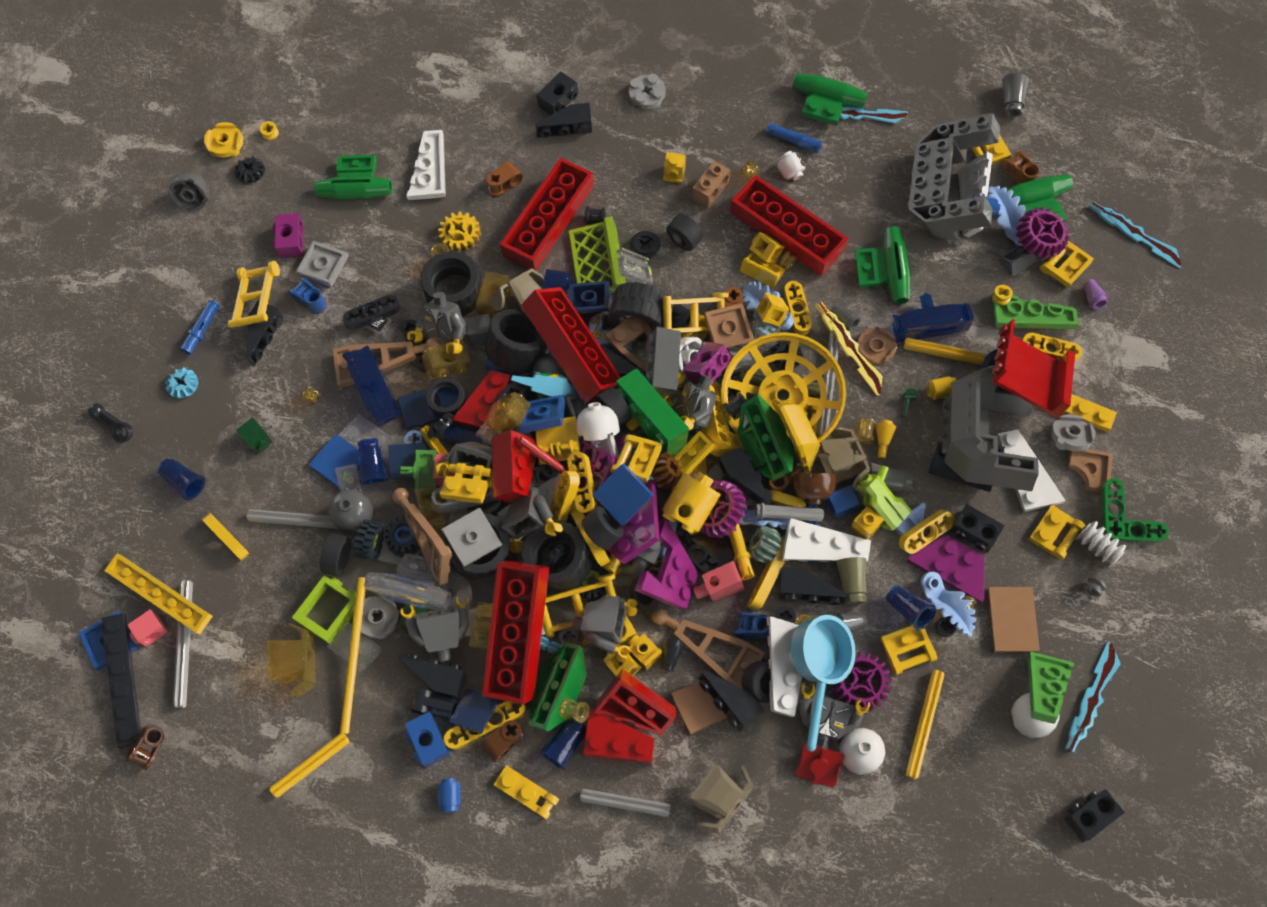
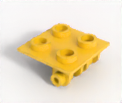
M576 416L563 418V426L535 431L537 446L558 462L568 460L569 455L573 452H580ZM539 459V465L546 464L544 461Z

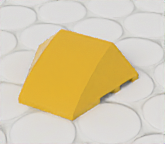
M776 399L772 400L771 402L780 419H782L798 453L797 457L804 472L811 473L820 449V443L802 406L785 403Z

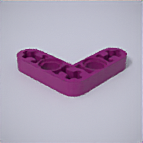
M579 439V447L582 448L581 453L588 455L589 451L594 450V458L590 460V466L593 467L591 470L593 482L596 478L600 477L602 485L612 475L610 470L613 464H616L617 458ZM606 460L609 462L608 466L604 464ZM586 502L583 503V507H587Z

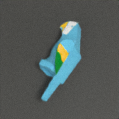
M534 371L533 378L514 375L511 377L512 381L531 386V391L544 396L563 395L565 397L579 394L575 387L568 382V378L563 375L541 374Z

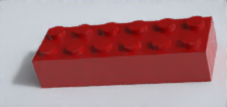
M560 157L500 243L502 256L529 270L534 269L537 271L593 189V172Z
M756 174L731 200V214L757 232L766 233L784 245V251L820 276H823L846 251L848 237Z
M562 288L534 290L521 306L526 316L535 326L536 331L547 344V348L556 358L559 366L566 373L570 383L573 384L579 393L580 398L585 404L597 402L596 395L611 386L616 390V381L621 378Z
M513 561L498 562L482 696L520 704L534 700L549 567Z

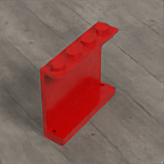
M1012 319L1007 325L1004 324L999 331L1000 339L996 346L998 351L994 358L996 363L992 371L994 373L992 383L1058 419L1071 406L1075 353L1068 350L1059 360L1014 336L1013 331L1016 325L1015 320Z

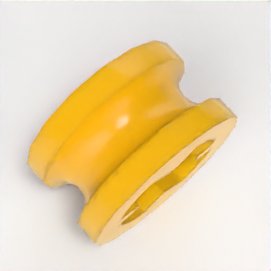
M266 121L260 126V132L265 140H273L278 136L279 131L275 123Z
M1006 285L997 286L993 294L994 302L999 305L1008 304L1013 295L1012 289Z

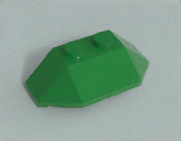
M756 395L741 405L740 411L742 412L739 419L738 435L745 452H748L752 458L754 470H758L761 475L776 481L792 472L795 451L778 413L760 395Z
M563 642L560 648L544 661L536 680L534 700L527 702L530 726L549 731L570 718L587 677L582 646Z

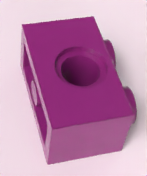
M299 213L281 214L275 217V223H273L275 239L272 240V246L280 258L303 256L304 223Z
M706 342L684 367L683 371L690 382L698 384L701 374H704L713 379L712 384L731 362L732 357L724 344Z

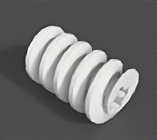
M1092 522L1075 539L1083 537L1081 544L1090 543L1088 550L1091 551L1096 548L1095 556L1103 554L1102 562L1110 560V568L1124 554L1126 545L1123 544L1117 547L1119 540L1116 538L1110 541L1112 534L1107 533L1103 535L1105 528L1096 529L1098 522Z

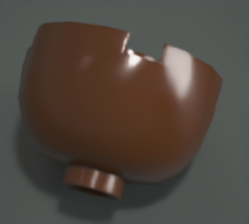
M794 474V490L801 499L808 500V504H821V500L828 499L833 495L836 487V474Z

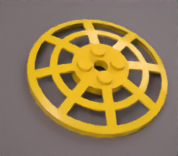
M772 333L749 342L732 358L722 380V406L724 403H728V388L739 390L745 399L746 393L760 395L774 410L775 408L771 401L774 399L782 401L778 399L777 394L779 391L785 390L789 393V398L782 402L800 405L803 410L806 405L818 407L814 417L809 421L811 427L820 419L825 408L837 410L830 426L817 438L819 443L825 440L836 428L845 407L846 386L838 362L820 343L796 333ZM773 341H791L788 353L773 354L764 358L757 348ZM799 343L815 349L827 362L816 368L807 359L796 355ZM750 352L756 363L748 370L743 382L731 380L732 373L737 364ZM776 360H787L785 370L772 372L767 363ZM795 362L802 364L812 373L802 379L799 375L793 373ZM758 369H761L766 377L760 387L749 384V381ZM833 369L839 384V401L826 400L827 391L822 375ZM815 380L819 384L820 399L808 397L807 386ZM726 411L727 421L738 435L740 418L734 420Z

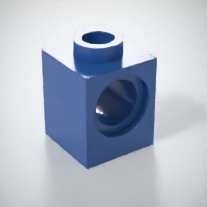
M852 486L835 491L831 497L826 499V504L834 520L858 511L861 503L858 492L854 491Z

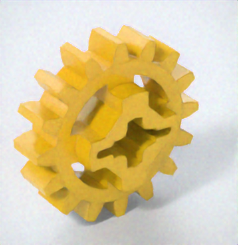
M459 211L457 216L451 213V218L445 216L446 222H440L441 228L438 229L440 241L443 242L444 247L449 246L450 251L457 248L458 252L461 251V248L468 251L469 245L475 247L474 241L479 242V235H481L479 222H476L475 216L470 218L468 212L463 216L461 211Z

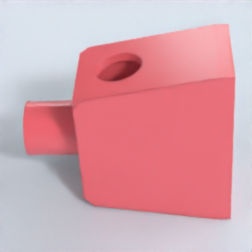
M734 561L703 574L704 583L693 587L697 599L710 595L712 601L745 590Z

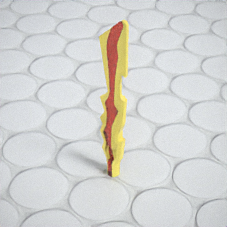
M822 302L818 303L815 307L820 312L826 327L835 335L838 344L846 356L854 359L860 367L857 371L875 395L879 396L881 394L883 376L858 352L859 344L851 339L850 331L846 330L845 325L837 319L836 314L827 310Z

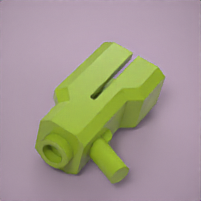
M881 465L877 475L865 474L862 476L857 484V489L863 495V504L870 507L884 519L881 527L885 530L893 531L910 514L911 509L901 497H895L888 489L884 480L889 468Z

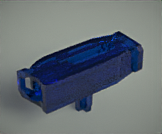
M928 293L919 296L921 309L910 310L900 316L892 315V329L896 343L905 342L906 338L918 340L968 331L974 320L970 303L934 306L931 294Z
M367 345L360 350L342 354L343 358L347 361L349 372L365 406L373 417L376 418L373 421L374 425L379 427L401 417L403 414L397 409L395 396L372 348Z

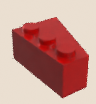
M490 370L452 419L455 428L489 438L495 436L503 416L498 397L508 384L512 383L511 376Z
M512 430L492 437L493 498L508 503L528 496L536 456L518 443L519 438L524 436L537 446L535 439Z
M623 669L598 698L594 708L595 714H604L613 717L614 720L619 722L621 720L635 724V727L659 735H663L676 719L675 706Z
M589 709L584 746L585 758L652 765L655 738L604 714H595L594 709Z

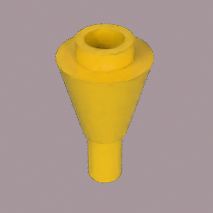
M881 420L880 423H876L879 445L877 458L886 459L887 446H889L896 430V426L893 425L892 421Z

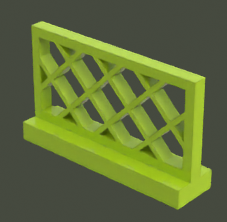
M612 216L606 217L605 222L569 230L577 284L594 282L590 278L595 272L602 275L598 282L604 281L606 278L612 280L613 286H610L611 293L615 292L620 284L626 283L617 228ZM604 229V233L600 238L593 236L596 230ZM584 234L586 237L579 243L575 240V235ZM590 238L596 241L592 249L585 246ZM601 244L607 247L603 255L595 252ZM582 249L589 252L584 260L578 257ZM592 255L600 258L594 266L588 263ZM603 261L610 265L605 272L598 269ZM584 266L591 268L586 277L580 274Z

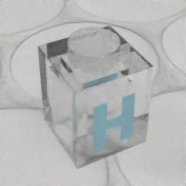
M761 317L758 320L755 319L750 325L754 340L768 334L781 333L782 327L762 321ZM776 341L761 346L769 351Z

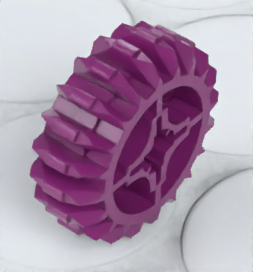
M1035 207L1031 211H1027L1019 219L1016 227V237L1020 238L1018 243L1024 245L1023 249L1029 251L1028 255L1033 253L1035 258L1041 256L1043 260L1047 257L1051 259L1059 255L1067 247V242L1070 239L1068 235L1070 230L1066 228L1068 223H1063V217L1059 218L1057 212L1052 213L1050 208L1045 210L1043 207L1039 209Z
M715 480L710 488L721 495L700 531L712 538H723L724 535L730 536L731 530L737 531V524H742L740 521L741 517H746L745 513H743V510L747 509L744 504L746 499L742 496V491L736 485L730 484L727 481L720 482ZM726 495L729 497V503H727Z
M858 651L853 666H864L870 670L863 672L857 667H853L849 675L852 684L847 689L844 680L831 684L838 686L832 692L833 694L840 693L837 698L838 701L845 699V703L856 706L859 698L853 696V693L861 692L865 696L868 695L869 698H862L859 705L865 708L868 702H870L869 710L873 711L875 709L874 704L880 707L882 705L881 700L886 701L888 699L885 693H890L891 688L887 685L891 684L892 679L885 678L890 674V671L882 670L885 666L884 662L879 665L876 663L879 659L878 656L871 660L869 659L870 653L867 652L865 657H862L861 651ZM875 675L879 684L877 693L873 691L874 687L871 684V679ZM868 677L864 686L863 684L855 686L859 678L865 679Z

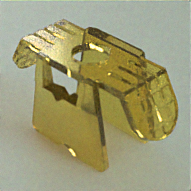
M289 623L288 627L301 632L302 640H270L267 642L268 679L270 681L279 679V684L285 685L304 678L291 692L293 697H299L316 685L315 645L313 644L312 632ZM307 652L309 653V656H310V662L308 661V658H307Z

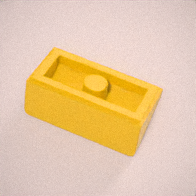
M751 252L743 260L740 272L774 288L785 272V269L774 263L766 262L757 254Z

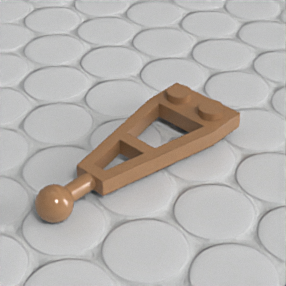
M631 316L609 331L605 337L622 357L627 358L636 368L640 367L646 372V364L644 365L624 347L644 333L648 338L652 330L644 319ZM677 388V391L673 394L674 396H677L681 393L679 388Z
M430 338L425 344L414 346L412 342L356 344L333 349L337 385L339 388L362 383L415 360V354L426 351L432 354L438 353L442 347L441 342L437 338ZM407 350V354L390 360L389 351ZM381 352L383 364L358 374L355 353Z
M404 488L395 489L392 494L393 501L403 507L405 518L430 570L439 585L448 583V574L451 572L449 562L452 558L449 546H445L442 539L415 504H410L408 501V491Z
M664 608L652 612L651 617L655 624H665L674 629V636L679 641H682L721 679L742 688L741 683L744 670L751 663L762 661L765 656V652L744 640L685 619L679 623L669 617L667 610ZM686 629L706 636L699 647L683 634ZM713 639L742 649L728 672L724 671L705 654Z

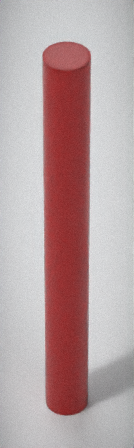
M521 436L518 443L558 473L561 474L563 471H569L568 468L526 437ZM580 478L579 488L582 489L586 482Z

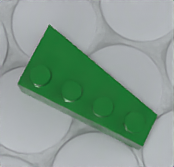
M637 368L616 381V391L623 397L632 416L648 438L662 443L660 454L668 452L670 455H677L687 443L689 427Z

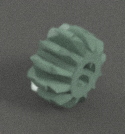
M766 526L756 529L747 547L752 559L765 564L769 560L772 561L775 554L777 555L778 549L781 548V534L777 530Z

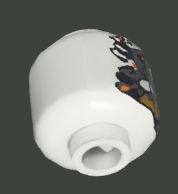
M789 151L778 159L777 167L784 179L796 181L803 176L802 172L805 170L806 165L798 153Z

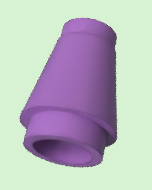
M1094 279L1087 280L1083 286L1089 306L1093 307V309L1103 308L1108 303V295Z

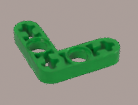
M1110 478L1103 483L1102 527L1105 528L1104 535L1107 533L1112 534L1110 540L1117 538L1119 541L1161 542L1168 537L1169 529L1162 522L1125 520L1124 484L1117 478ZM1112 483L1118 489L1114 493L1111 489H1108V486L1112 485ZM1112 496H1113L1114 498L1118 497V499L1108 500V498H1110V497H1112ZM1113 503L1118 506L1119 512L1117 515H1113L1108 511L1109 504ZM1119 518V521L1117 520L1114 522L1115 529H1118L1119 532L1114 535V533L1109 530V528L1113 527V520L1109 521V519ZM1133 525L1141 529L1139 537L1131 534L1130 529ZM1158 528V531H1162V534L1158 537L1156 533L1147 534V530L1152 531Z

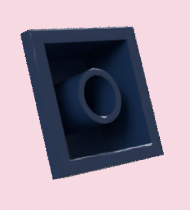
M609 281L569 284V300L579 315L609 312L612 303Z

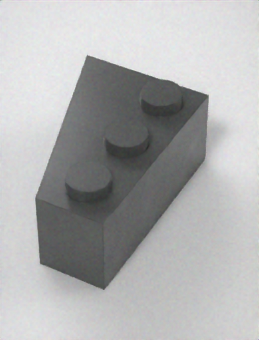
M656 327L646 340L645 378L660 395L672 396L677 391L681 331Z

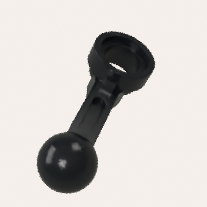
M99 403L89 406L88 415L93 419H99L111 427V434L116 442L123 443L131 439L133 428L130 424L122 422L105 411V408ZM123 428H124L125 431H126V435H125V436L122 434V433H123Z

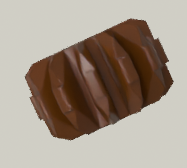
M665 452L658 456L651 472L653 482L657 483L658 488L662 487L666 490L675 487L683 474L681 472L682 467L679 466L678 460H675L673 454L670 455L668 452Z

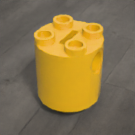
M683 472L662 508V511H664L662 516L672 522L676 520L682 522L681 527L690 533H694L695 530L699 532L721 495L710 488L714 480L701 472H698L695 479ZM685 505H688L691 509V514L687 518L682 517L680 514L681 508Z

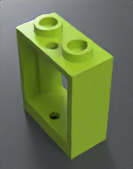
M324 575L292 618L299 625L332 646L353 618L356 591L351 588L346 590L341 587L343 583L335 577L329 579ZM328 587H330L350 601L329 629L325 630L306 616Z

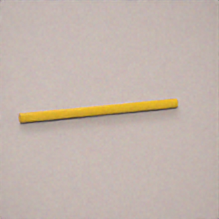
M358 577L340 726V733L349 734L367 580V578Z

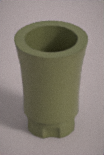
M849 557L837 560L842 591L847 594L845 604L859 605L866 603V558Z

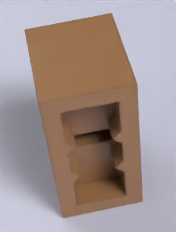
M713 161L694 185L692 200L709 209L729 184L730 169Z

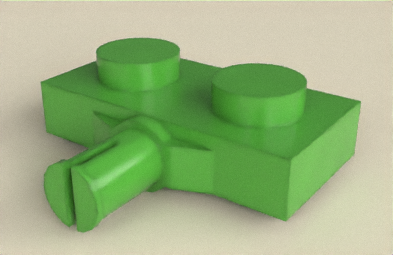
M416 450V461L413 467L401 466V470L409 471H400V475H413L415 479V492H434L436 490L433 477L437 450Z

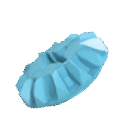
M184 367L181 370L175 369L174 373L168 374L169 378L165 381V389L175 398L190 396L198 386L196 374ZM177 380H184L187 386L178 384Z

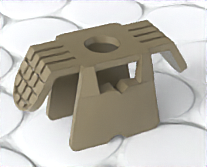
M530 269L501 286L491 295L494 310L501 311L505 306L506 310L522 309L525 313L521 304L534 290L542 289L540 286L545 281L543 275L534 269ZM511 288L513 295L507 298L504 295V291Z
M837 427L831 433L832 439L821 441L824 454H820L819 459L825 473L836 474V484L857 477L853 483V488L858 490L857 484L860 478L870 473V467L854 431Z
M717 764L711 768L691 795V799L694 800L693 806L720 821L717 824L697 823L696 829L720 833L725 825L728 824L753 789L752 782L744 765L740 766L747 784L743 790Z

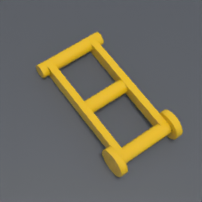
M270 261L268 266L252 270H246L244 267L237 269L240 286L232 320L228 321L230 328L268 320L266 309L273 277L280 274L279 265L276 261ZM265 275L262 290L247 293L249 279ZM260 299L257 315L241 318L244 302Z
M716 292L713 293V297L672 300L671 296H663V328L679 330L681 332L707 331V326H699L698 303L717 302V309L724 308L725 297H729V293ZM690 303V327L672 328L671 304Z
M615 574L602 575L598 577L599 582L546 596L543 618L546 638L555 636V631L573 627L572 621L552 626L546 602L571 596L576 616L581 617L584 614V608L579 593L604 586L606 594L615 597L616 593L612 580L616 578Z

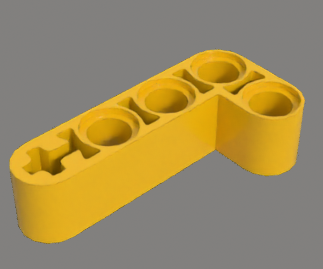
M714 380L709 390L715 393L717 398L707 428L700 426V429L716 446L710 454L719 457L743 447L740 437L729 431L726 410L722 406L721 386Z

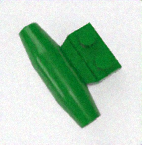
M796 73L792 88L809 95L801 116L835 126L838 125L843 106L864 108L868 97L867 92L848 83L820 75Z
M375 154L338 156L336 172L339 177L315 181L314 193L316 197L336 200L371 199L392 194V181L387 178L373 177L377 162Z
M1069 174L1045 176L1008 188L1006 192L1009 190L1013 191L1011 198L1015 196L1020 197L1018 206L1024 205L1026 208L1025 213L1035 207L1037 209L1043 207L1045 210L1050 208L1052 213L1057 212L1059 218L1063 217L1062 222L1065 223L1067 218L1061 203L1054 199V197L1073 188V179Z
M895 226L888 227L884 230L883 251L875 248L855 249L858 287H879V285L887 282L893 303L901 305L909 302L910 294L907 249L900 228Z

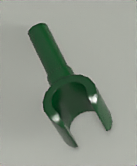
M907 389L904 392L902 417L907 416L910 401L916 400V389Z

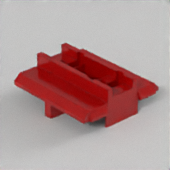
M805 743L801 760L797 767L796 777L813 781L815 785L819 783L834 788L844 754L816 746V749L810 752L807 749V743Z

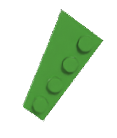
M994 291L992 293L996 328H1002L1004 324L1007 325L1012 319L1015 320V328L1077 329L1079 325L1076 308L1053 303L1045 305L1041 304L1039 300L1030 299V301L1018 299L1019 296L1012 295L1008 304L999 305L993 300Z
M1030 651L1027 659L1031 718L1055 724L1074 663Z

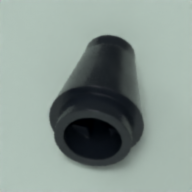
M666 638L662 648L661 669L674 672V668L684 649L682 641Z

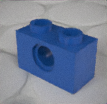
M431 712L405 723L407 731L404 733L409 744L413 743L416 751L413 754L418 764L422 763L424 767L428 768L451 756ZM424 736H431V742L427 746H421L422 738Z

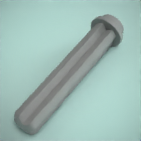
M763 502L756 504L755 516L759 517L760 520H763V518L822 521L824 517L823 509L764 505Z

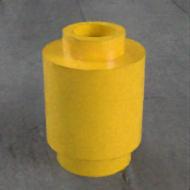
M947 376L930 380L929 385L926 386L928 396L932 397L933 400L948 397L952 383L957 381V379Z

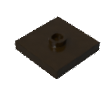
M740 525L746 546L751 540L752 535ZM700 531L694 537L722 565L731 562L733 557H735L728 535H724L723 538H712Z

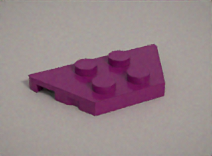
M944 535L909 556L907 562L925 573H938L944 584L957 591L964 592L965 596L979 604L983 602V555L948 535Z

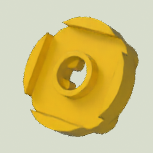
M228 122L218 123L215 125L216 128L209 129L206 132L204 143L212 156L226 158L230 156L235 157L239 154V150L243 145V136L234 124ZM224 138H227V141H225V142H220V141H222Z

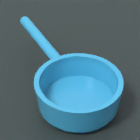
M823 615L802 622L794 631L790 645L792 662L798 673L808 681L817 682L807 740V749L810 752L816 749L826 684H835L844 680L851 672L855 661L853 636L847 625L832 615Z

